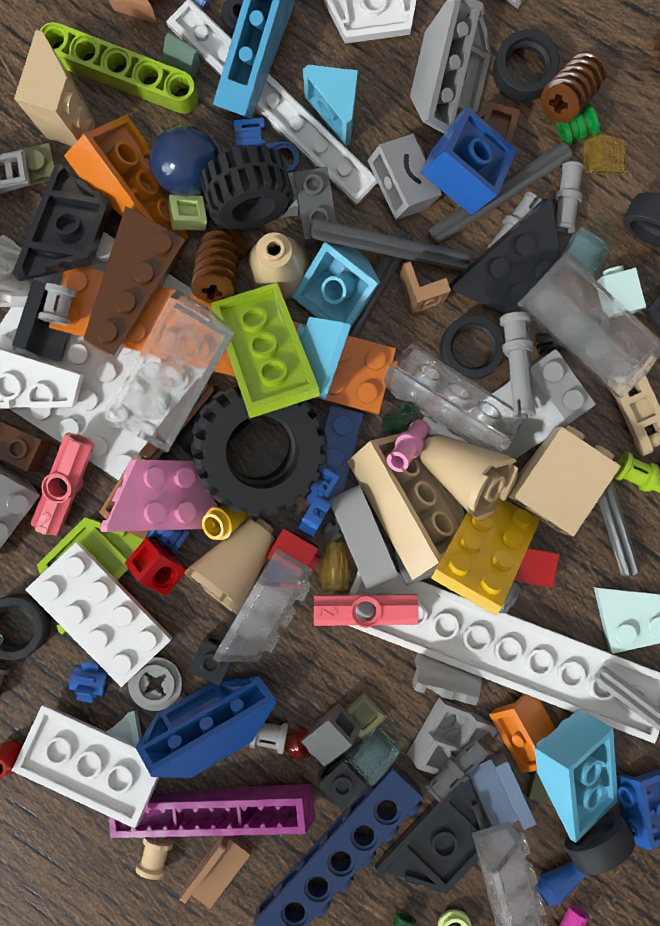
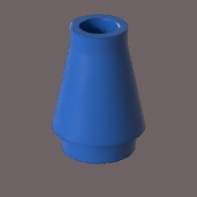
M571 860L562 866L539 875V880L533 885L540 897L551 909L556 904L560 907L580 881L586 878V875L577 870Z

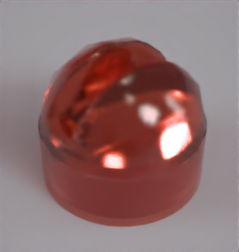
M299 730L286 738L284 749L286 752H289L290 758L301 760L311 756L307 747L301 742L307 731Z

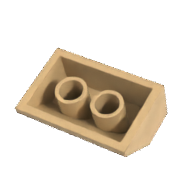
M36 30L14 99L47 139L73 146L83 134L95 129V121L73 78L42 31Z

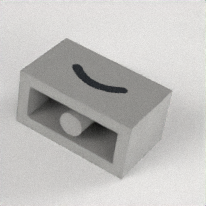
M414 134L379 144L367 160L395 220L428 209L442 195L440 189L420 173L426 159L424 151L418 145Z

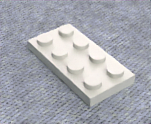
M79 541L75 542L25 589L120 687L127 683L173 638Z
M48 705L41 706L12 768V771L133 828L139 826L159 780V777L150 776L135 748L136 745Z

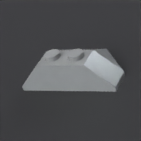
M447 0L424 34L410 98L422 122L442 133L448 130L466 106L476 114L478 112L491 56L488 31L483 19L485 14L484 4L478 0Z

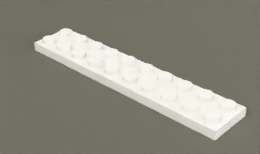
M357 571L349 594L363 592L371 594H417L418 625H374L368 628L358 625L348 626L575 713L580 709L615 729L655 744L659 730L596 683L594 676L601 667H607L660 708V672L513 615L498 612L495 616L461 595L422 580L406 586L401 573L398 571V577L367 590L359 571ZM368 601L361 602L356 607V613L363 618H368L375 612L374 604Z

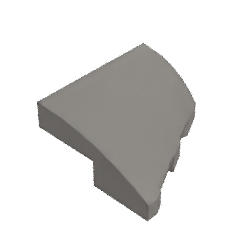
M417 652L414 660L417 669L412 680L414 690L424 693L426 688L439 694L442 698L477 705L482 677Z
M439 697L407 755L417 769L438 775L447 765L446 761L449 758L453 759L473 738L479 741L488 733L494 737L498 730L494 723Z

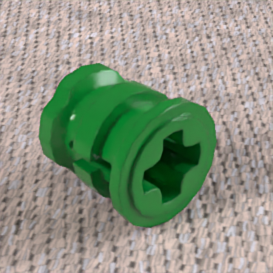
M587 103L572 121L567 123L556 122L561 141L566 142L568 145H571L574 139H577V141L585 139L589 133L593 137L599 135L598 118L590 103Z

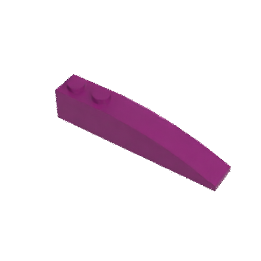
M312 784L246 786L153 795L138 827L133 828L109 817L111 838L306 834L316 818Z

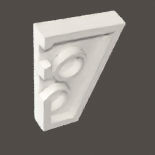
M0 347V408L74 407L77 405L84 373Z

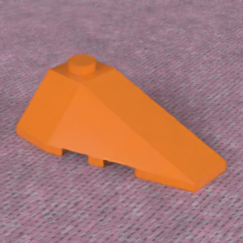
M128 115L83 134L64 155L78 176L89 185L90 189L98 191L108 198L113 209L121 216H123L125 206L180 237L186 240L189 238L185 230H172L168 206L169 199L166 198L162 187L151 171L149 159L151 150Z

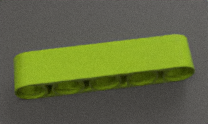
M47 23L40 29L52 47L57 42L63 41V44L54 50L68 71L178 113H190L198 105L199 97L194 81L185 71L59 23ZM95 53L92 59L83 60L87 54ZM126 65L122 72H113L117 66ZM149 77L158 78L153 84H144L145 80ZM186 88L189 90L185 96H175L176 91Z

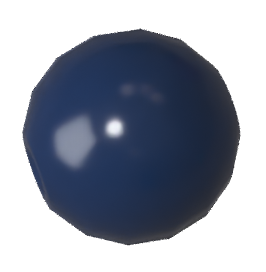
M183 124L168 127L155 139L151 148L149 158L151 171L160 186L171 194L186 197L202 194L204 192L200 178L202 170L208 166V162L218 157L219 151L211 137L198 127Z

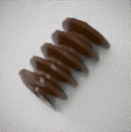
M580 52L574 55L545 86L541 95L542 107L552 120L558 123L572 121L599 91L602 82L607 77V68L603 60L594 53Z
M214 230L207 232L198 241L190 288L198 299L209 304L234 296L239 250L230 236L224 231Z

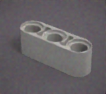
M360 485L328 498L329 502L332 503L331 507L366 589L368 590L398 577L396 568Z

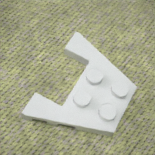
M323 0L345 44L410 35L416 0Z

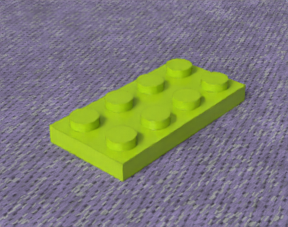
M277 282L211 303L249 418L320 396L318 384Z

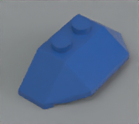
M259 676L250 677L249 679H223L220 686L211 682L157 713L147 728L143 739L139 741L135 748L151 777L192 778L252 742L276 705V699Z

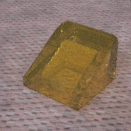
M603 133L587 139L584 142V172L590 174H624L626 140Z

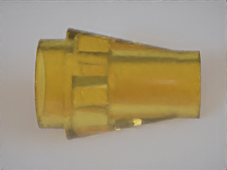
M343 542L325 543V552L318 582H322V591H347L348 582H352L345 553V543Z

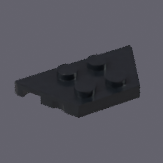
M56 163L12 274L18 281H25L92 265L113 208L109 199L98 191L91 190L86 182L80 178H74L66 171L64 166Z
M545 198L540 201L449 284L450 290L504 314L520 312L563 273L552 201Z
M470 780L466 783L461 782L449 793L442 803L435 800L375 864V870L379 874L385 875L387 872L403 877L405 882L415 885H426L431 890L447 894L493 845Z

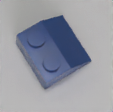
M466 106L431 150L420 173L470 215H473L498 195L517 149Z

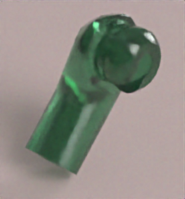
M404 401L400 404L395 416L385 414L381 424L382 431L391 432V435L399 434L416 413L415 404L411 401Z

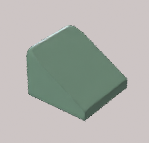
M167 33L161 63L185 71L193 79L201 66L197 49L172 33Z

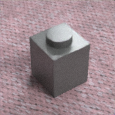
M338 703L310 726L301 742L307 747L309 753L316 757L325 767L353 745L362 727Z

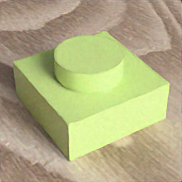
M169 195L168 206L172 230L206 229L207 218L203 196Z

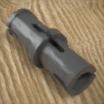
M473 738L453 759L449 758L446 761L447 765L425 787L438 802L442 803L455 787L461 782L466 783L470 779L468 775L490 754Z

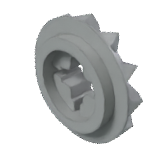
M153 657L128 681V688L132 699L140 707L150 711H160L168 708L178 699L182 689L183 677L180 675L177 665L171 663L166 657ZM150 675L155 678L166 675L161 684L163 690L160 691L156 687L148 692L145 691L151 682Z

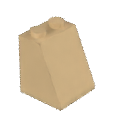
M567 425L566 428L557 427L550 432L517 475L515 484L507 498L557 532L574 537L621 466L612 460L614 454L599 445L593 448L583 441L585 438L583 433Z

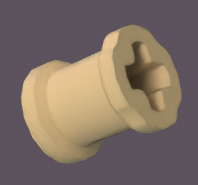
M144 837L143 844L145 848L142 860L136 866V873L150 880L163 879L167 871L164 866L167 853L173 847V840L170 837Z

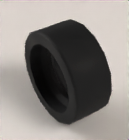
M524 29L512 33L503 41L493 63V78L496 87L504 96L514 101L529 102L540 98L545 86L559 71L560 56L555 43L547 35L537 30ZM520 49L530 50L538 54L545 65L543 77L535 83H522L514 79L506 67L509 55Z
M651 192L638 193L633 198L623 218V225L636 238L660 247V194Z
M466 315L455 320L444 332L439 345L440 358L445 368L453 376L466 381L479 380L493 373L502 363L505 355L502 349L503 344H505V337L500 327L491 319L481 315ZM466 329H477L484 332L491 342L492 352L490 358L479 367H466L459 363L453 354L455 337Z
M16 593L0 598V614L7 608L21 607L31 615L35 626L33 636L24 645L11 646L0 637V659L14 661L25 658L42 647L49 636L51 625L49 614L28 594Z
M606 812L576 843L570 839L568 834L564 840L565 849L577 870L586 875L602 874L615 869L628 859L636 845L635 839L623 817L616 812Z

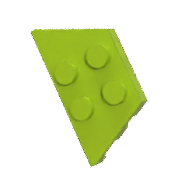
M85 517L37 564L41 575L75 542L79 541L118 581L129 570L125 561L142 543L143 539L126 531L100 532L102 521ZM60 624L56 625L61 635L67 632Z

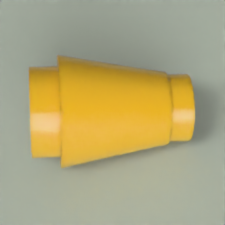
M227 505L209 509L203 517L202 528L209 538L225 540L248 520L250 516L243 510H240L238 513L228 509Z

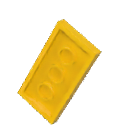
M500 498L492 506L497 510L486 519L478 520L470 515L468 511L466 512L431 579L495 616L505 602L540 522L539 518L530 514L527 510L521 509Z

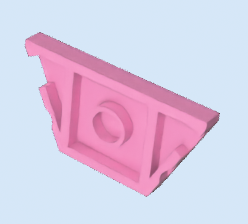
M130 460L123 475V483L117 488L112 499L115 504L108 520H103L100 532L203 529L202 519L206 512L218 506L209 490L203 485L193 461Z

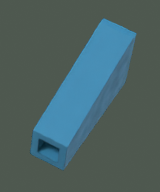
M243 0L213 105L252 119L294 8L295 0Z

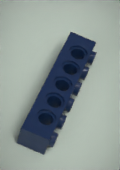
M390 759L367 787L352 801L257 906L254 924L256 926H308L315 917L321 918L330 907V900L338 891L343 893L351 885L355 872L361 866L365 868L373 861L377 853L376 849L383 841L388 843L394 838L399 830L398 825L406 816L412 817L419 810L422 804L421 799L423 798L420 786ZM384 800H391L395 803L394 807L389 811L380 810L378 805ZM363 825L369 826L372 829L371 833L366 836L358 835L355 830ZM338 851H344L349 854V857L339 861L333 858L332 855ZM318 876L324 878L326 882L318 886L312 884L310 880ZM292 902H298L303 908L292 910L287 905Z

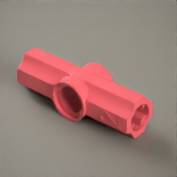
M70 432L64 435L51 472L42 481V495L31 521L35 531L44 535L58 536L61 533L75 495L83 487V475L95 447L90 438ZM59 478L67 484V491L60 487L58 483Z
M363 592L344 595H314V626L358 625L368 628L374 625H418L417 594H371ZM368 601L374 604L375 612L372 616L363 618L356 613V607L361 602Z

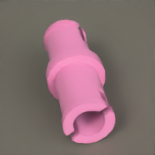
M417 419L410 424L406 432L398 436L395 442L396 447L387 457V463L392 470L396 472L406 470L411 460L420 455L423 449V442L431 432L427 422Z

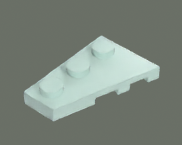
M594 587L608 652L614 654L660 643L659 593Z

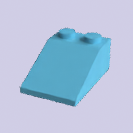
M580 709L569 718H565L558 728L546 738H542L534 748L537 773L570 839L575 843L618 802L613 727Z

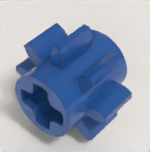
M87 658L86 662H83L82 665L76 664L70 676L69 690L75 691V694H77L76 700L93 703L97 695H105L110 675L94 659Z

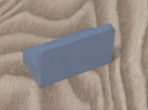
M502 752L484 759L473 769L469 777L494 830L501 829L518 820L524 830L537 825L509 762Z

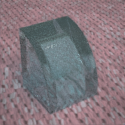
M581 227L572 236L561 256L562 266L592 283L606 259L609 249L599 237Z
M377 726L364 740L361 739L348 751V762L371 786H374L392 766L400 749Z

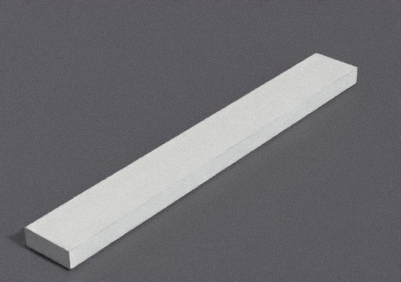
M186 0L166 23L181 40L196 48L198 56L221 77L232 38L192 0ZM268 74L255 111L289 143L294 145L297 151L315 168L327 167L330 182L357 207L378 185L374 174Z

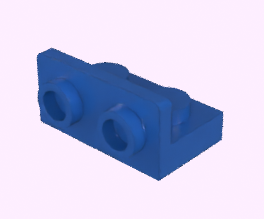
M660 768L637 777L623 773L617 775L621 815L631 831L636 845L648 850L660 847Z

